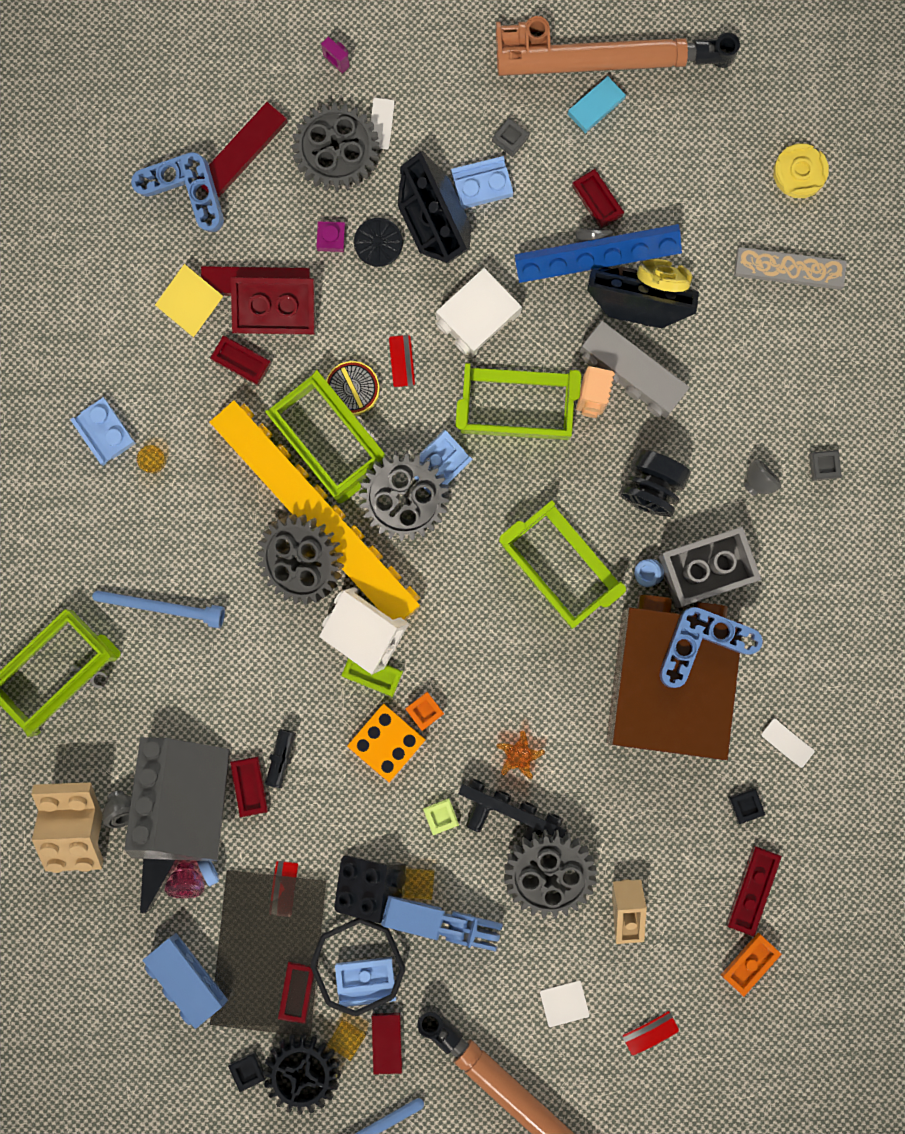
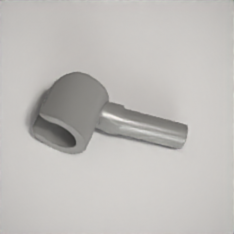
M74 664L71 667V671L75 673L82 669ZM98 671L90 680L94 687L103 688L104 686L98 684L95 678L98 674L107 678L109 676L105 671Z

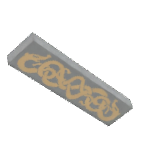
M739 247L736 253L734 276L842 290L844 288L847 261Z

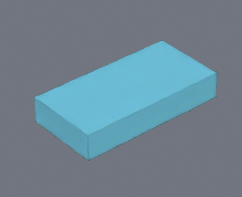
M607 76L570 108L567 115L586 134L625 99L626 95Z

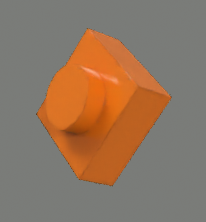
M428 692L405 708L421 731L444 715Z

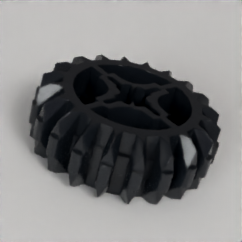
M305 1032L301 1034L300 1041L297 1040L295 1034L290 1035L289 1043L282 1038L279 1041L280 1048L273 1046L270 1051L272 1056L267 1057L265 1060V1064L269 1067L263 1071V1076L268 1077L264 1087L273 1088L268 1095L269 1098L279 1097L276 1103L277 1107L282 1106L284 1102L288 1104L286 1108L287 1113L292 1111L293 1106L297 1107L299 1115H302L304 1107H307L310 1114L313 1113L315 1104L322 1109L325 1106V1099L330 1101L333 1099L334 1094L331 1090H337L339 1087L336 1079L341 1077V1071L335 1068L339 1066L340 1060L331 1059L335 1055L334 1048L325 1051L328 1042L324 1040L320 1045L317 1044L318 1036L315 1034L312 1036L311 1041L307 1040V1033ZM305 1052L303 1058L298 1061L289 1060L287 1062L283 1060L290 1054ZM313 1056L322 1064L325 1075L320 1074L321 1071L314 1068L312 1064ZM307 1062L305 1077L301 1079L300 1084H297L299 1070ZM280 1072H283V1076L290 1079L292 1083V1090L288 1089L285 1086L281 1079ZM306 1086H320L319 1089L312 1093L299 1094L301 1089Z

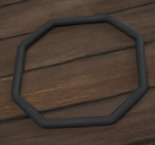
M356 918L324 933L320 937L311 960V969L324 1001L329 1007L351 1016H359L396 997L405 973V964L388 928L372 921ZM361 923L385 933L400 970L390 995L355 1011L330 1000L316 963L325 939Z

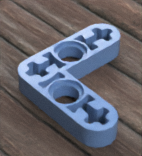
M187 153L143 168L132 176L131 184L133 189L146 197L186 185L198 226L208 232H216L223 226V213L208 162L198 153ZM193 160L200 163L196 170L198 176L205 177V179H197L196 173L189 169V167L193 166ZM173 167L176 171V177L173 181L166 182L164 172L166 169ZM144 177L149 180L158 179L159 183L155 181L147 183V189L140 186L144 182ZM201 185H206L209 190V194L204 200H199L196 196V191ZM200 206H207L209 213L215 216V219L212 220V225L205 222L208 218V213L206 209L200 208Z
M696 607L689 608L679 618L660 669V680L664 685L671 688L681 687L685 684L702 639L738 653L750 655L758 652L762 647V636L755 629ZM696 613L698 614L697 619L704 623L708 622V617L711 618L712 621L707 626V635L703 633L706 627L695 625L693 629L690 628V622L686 620L687 616H693ZM717 623H723L728 627L729 632L725 639L721 640L715 637L713 628ZM735 628L739 629L736 633L738 636L748 637L751 634V640L755 642V645L745 649V643L742 641L734 640V645L730 644V641L735 636ZM681 639H685L691 644V652L687 656H681L676 651V644ZM672 656L677 660L687 661L686 666L679 664L677 673L681 675L680 680L675 679L673 683L670 682V676L666 675L667 670H673L676 662L670 661Z

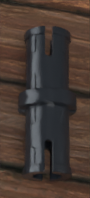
M278 729L274 751L269 755L271 763L265 785L274 788L283 787L287 764H291L292 760L290 753L294 737L296 736L295 732Z

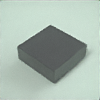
M508 118L492 137V142L513 158L528 140L530 133Z
M839 450L812 452L809 454L812 481L839 479L842 477Z

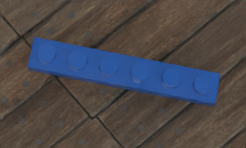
M679 224L514 254L519 283L588 271L591 268L599 269L681 254V234Z

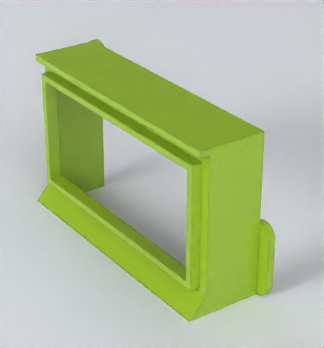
M465 364L463 399L457 402L456 427L461 430L462 434L570 440L572 437L574 401L580 397L581 373L578 370H570L569 374L479 369L470 368V364ZM471 381L566 387L563 429L468 424Z
M318 370L273 407L265 411L337 503H344L361 489L360 482L367 477L366 470L375 471L373 467L374 461L379 462L381 465L383 464V455L386 454ZM314 388L372 458L338 486L280 415Z
M552 500L525 523L517 521L499 537L500 544L571 629L575 628L600 606L609 607L626 592V586L622 582H618L557 510ZM545 516L608 589L576 617L569 612L513 545L515 541Z
M65 609L0 671L1 687L67 623L97 652L79 672L30 718L0 688V706L24 730L27 737L38 736L41 733L39 728L109 661L115 662L121 656L120 650L105 635L97 636L73 610Z

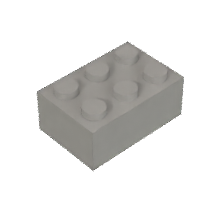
M743 526L664 552L658 556L659 562L664 569V577L675 608L761 580Z

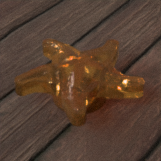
M523 730L520 731V738L515 745L507 743H497L496 745L508 757L501 770L502 775H506L511 769L518 768L527 778L532 779L533 774L530 772V761L536 760L545 754L543 749L536 751L528 748L527 736Z

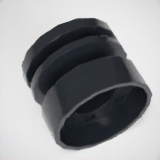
M638 449L630 469L639 477L626 476L624 483L627 486H622L618 495L639 510L664 517H672L675 508L671 504H678L680 499L670 489L676 491L684 490L691 471L683 464L665 455L645 449Z

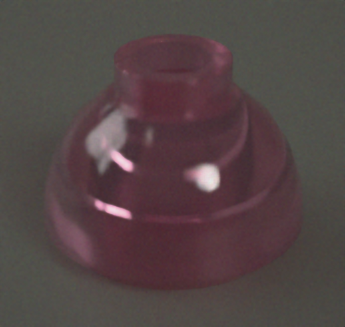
M181 863L177 865V870L167 879L164 892L174 898H194L204 893L205 886L200 874L194 870L193 864Z

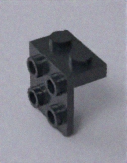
M343 856L339 869L334 904L335 911L375 923H382L388 896L402 898L403 886L406 882V864L399 862L379 863L353 856Z

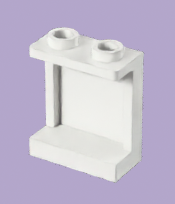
M483 268L436 311V319L438 320L436 325L445 335L450 333L457 340L455 345L463 354L469 353L474 357L478 349L510 320L514 321L521 314L522 306Z
M357 587L342 590L334 600L336 605L332 613L322 623L324 628L319 637L372 675L386 667L409 623L401 617L392 620L358 596L360 589Z

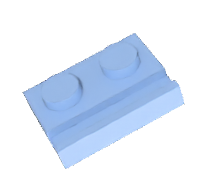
M504 156L451 169L456 193L463 209L513 197V190L507 167L505 166Z
M104 397L80 412L81 414L77 417L70 419L99 463L103 466L107 464L106 462L116 458L136 444Z
M443 430L420 453V462L423 463L424 460L430 458V468L436 465L439 466L436 476L444 474L445 480L441 484L445 485L473 460L446 430ZM415 476L414 479L418 481L419 477ZM423 487L430 495L431 491L428 488Z
M392 957L335 964L340 1005L349 1007L371 1004L391 994L395 983Z

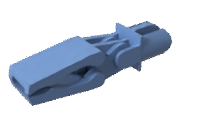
M388 896L381 923L386 928L438 940L439 935L446 937V941L464 945L468 948L473 946L495 952L497 951L496 945L476 940L475 937L499 941L500 935L486 929L477 928V925L496 930H502L503 923L477 918L471 914L453 911L452 914H445L441 907ZM442 923L449 924V926H442Z

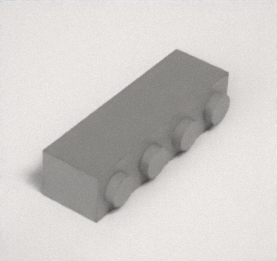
M603 321L600 322L580 349L579 353L583 355L581 358L591 367L597 366L601 369L613 371L615 374L613 383L616 384L618 382L625 387V392L634 400L640 399L648 405L647 409L657 417L663 416L666 419L690 388Z

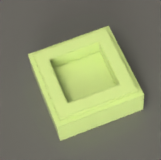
M449 798L423 808L433 835L459 826Z

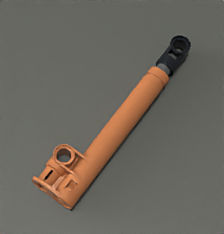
M542 16L531 17L526 22H518V25L501 26L500 21L496 22L498 76L669 68L672 66L685 67L689 61H693L694 65L714 64L719 68H726L732 65L740 48L739 38L735 34L728 32L721 34L718 38L694 39L693 43H687L686 38H676L675 40L656 39L551 45L549 23ZM536 31L540 32L542 35L534 36L531 33ZM720 48H726L730 53H725Z
M429 1005L421 1009L417 1023L419 1033L423 1037L432 1040L446 1054L451 1053L455 1057L453 1063L461 1070H464L465 1074L531 1134H574L485 1051L480 1050V1047L474 1041L469 1040L466 1042L462 1038L463 1033L443 1016L439 1008ZM427 1016H434L438 1020V1024L430 1028L423 1024V1019Z

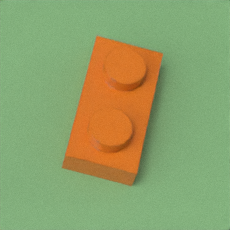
M757 933L721 973V976L744 997L782 954L761 934Z

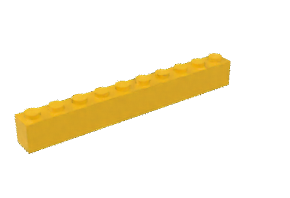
M233 400L209 423L292 514H295L297 518L305 514L307 522L316 518L317 527L323 524L326 525L324 530L326 535L331 532L334 533L330 540L332 543L339 542L340 545L335 548V551L343 553V556L337 559V562L344 565L342 570L377 609L392 620L401 617L406 621L421 607L417 602L420 599L419 595L410 586L405 589L399 583V580L402 578L392 566L386 568L380 562L383 558L380 552L373 545L368 548L361 541L365 536L355 525L349 527L343 521L346 515L336 504L331 508L324 500L328 495L318 484L312 487L306 480L310 475L300 464L294 467L288 460L291 454L280 443L276 447L270 440L273 436L272 433L263 424L257 426L253 422L252 418L255 416L244 403L239 406Z

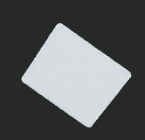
M581 981L540 991L549 1027L589 1017Z

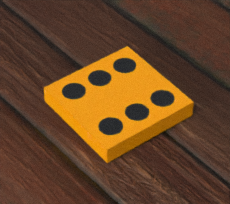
M383 703L347 747L390 783L426 739Z

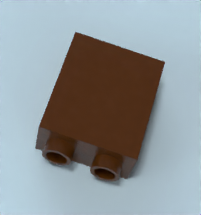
M639 595L637 608L629 607L622 610L606 743L616 746L728 761L740 653L702 639L685 684L677 688L667 687L660 680V669L681 614L671 613L672 599ZM701 602L694 603L696 608L727 619L728 606ZM696 613L693 616H687L686 620L690 622V628L693 629L695 625L706 627L703 633L707 635V626L712 621L711 618L708 617V622L704 623L697 619L698 614ZM717 623L713 628L715 637L721 640L727 637L728 627L723 623ZM735 628V636L730 641V644L734 645V640H742L741 636L736 635L739 629ZM681 639L677 642L676 651L678 654L687 656L691 652L692 647L689 641ZM672 656L670 661L676 662L673 670H667L666 675L670 676L671 683L675 679L680 680L681 675L677 673L679 664L686 666L687 661L677 660Z

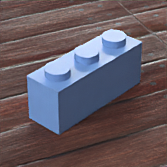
M177 933L168 938L142 960L146 964L145 970L148 975L159 981L163 987L162 991L165 997L170 1002H175L181 1010L180 1015L184 1022L192 1025L194 1029L210 1018L228 1001Z

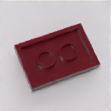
M231 277L232 333L314 335L315 278Z

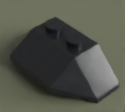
M420 151L400 166L401 179L397 206L419 253L444 263H450L470 249L472 226L450 179L424 151Z
M622 266L604 267L601 269L591 268L587 291L610 318L662 329L697 312L699 292L695 289H688L683 292L663 291L644 284L638 279V270Z

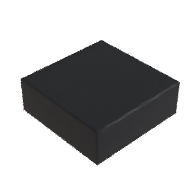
M751 788L728 797L735 819L739 825L766 815L756 788Z
M256 1051L228 1065L239 1092L265 1081L267 1078L263 1076L264 1069Z

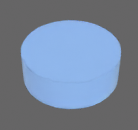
M655 559L640 561L634 572L637 582L644 587L656 586L664 577L663 566Z
M197 861L208 886L210 887L218 883L219 876L212 861Z

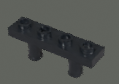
M470 778V781L463 779L458 795L475 803L466 823L467 828L480 833L490 810H495L524 823L527 827L522 838L524 837L529 841L533 840V832L540 838L544 830H547L551 836H553L556 830L559 831L561 838L565 836L567 826L563 823L564 819L550 812L547 815L540 813L535 805L526 801H522L521 804L511 800L512 796L502 790L497 789L496 792L485 788L486 784L477 779ZM521 838V841H520V843H519V845H518V846H520V847H523V846H522V838Z

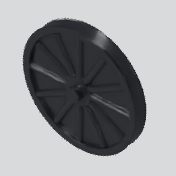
M372 218L365 221L359 226L354 236V247L358 257L364 263L374 267H382L394 262L400 255L403 246L399 228L385 218Z

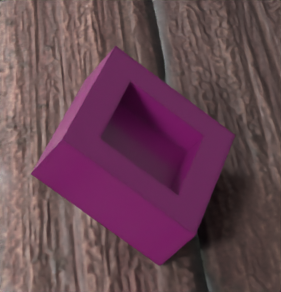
M328 36L321 43L323 56L343 74L350 67L349 52L341 42L337 41L335 43Z
M318 221L317 251L344 252L345 222Z

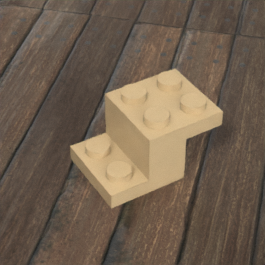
M91 782L33 785L31 795L38 809L32 842L45 872L60 873L73 870L88 872L102 869L104 859L98 846L102 811Z

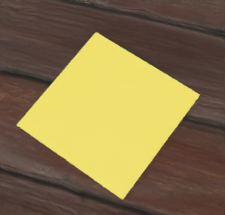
M184 264L155 306L194 337L223 296Z

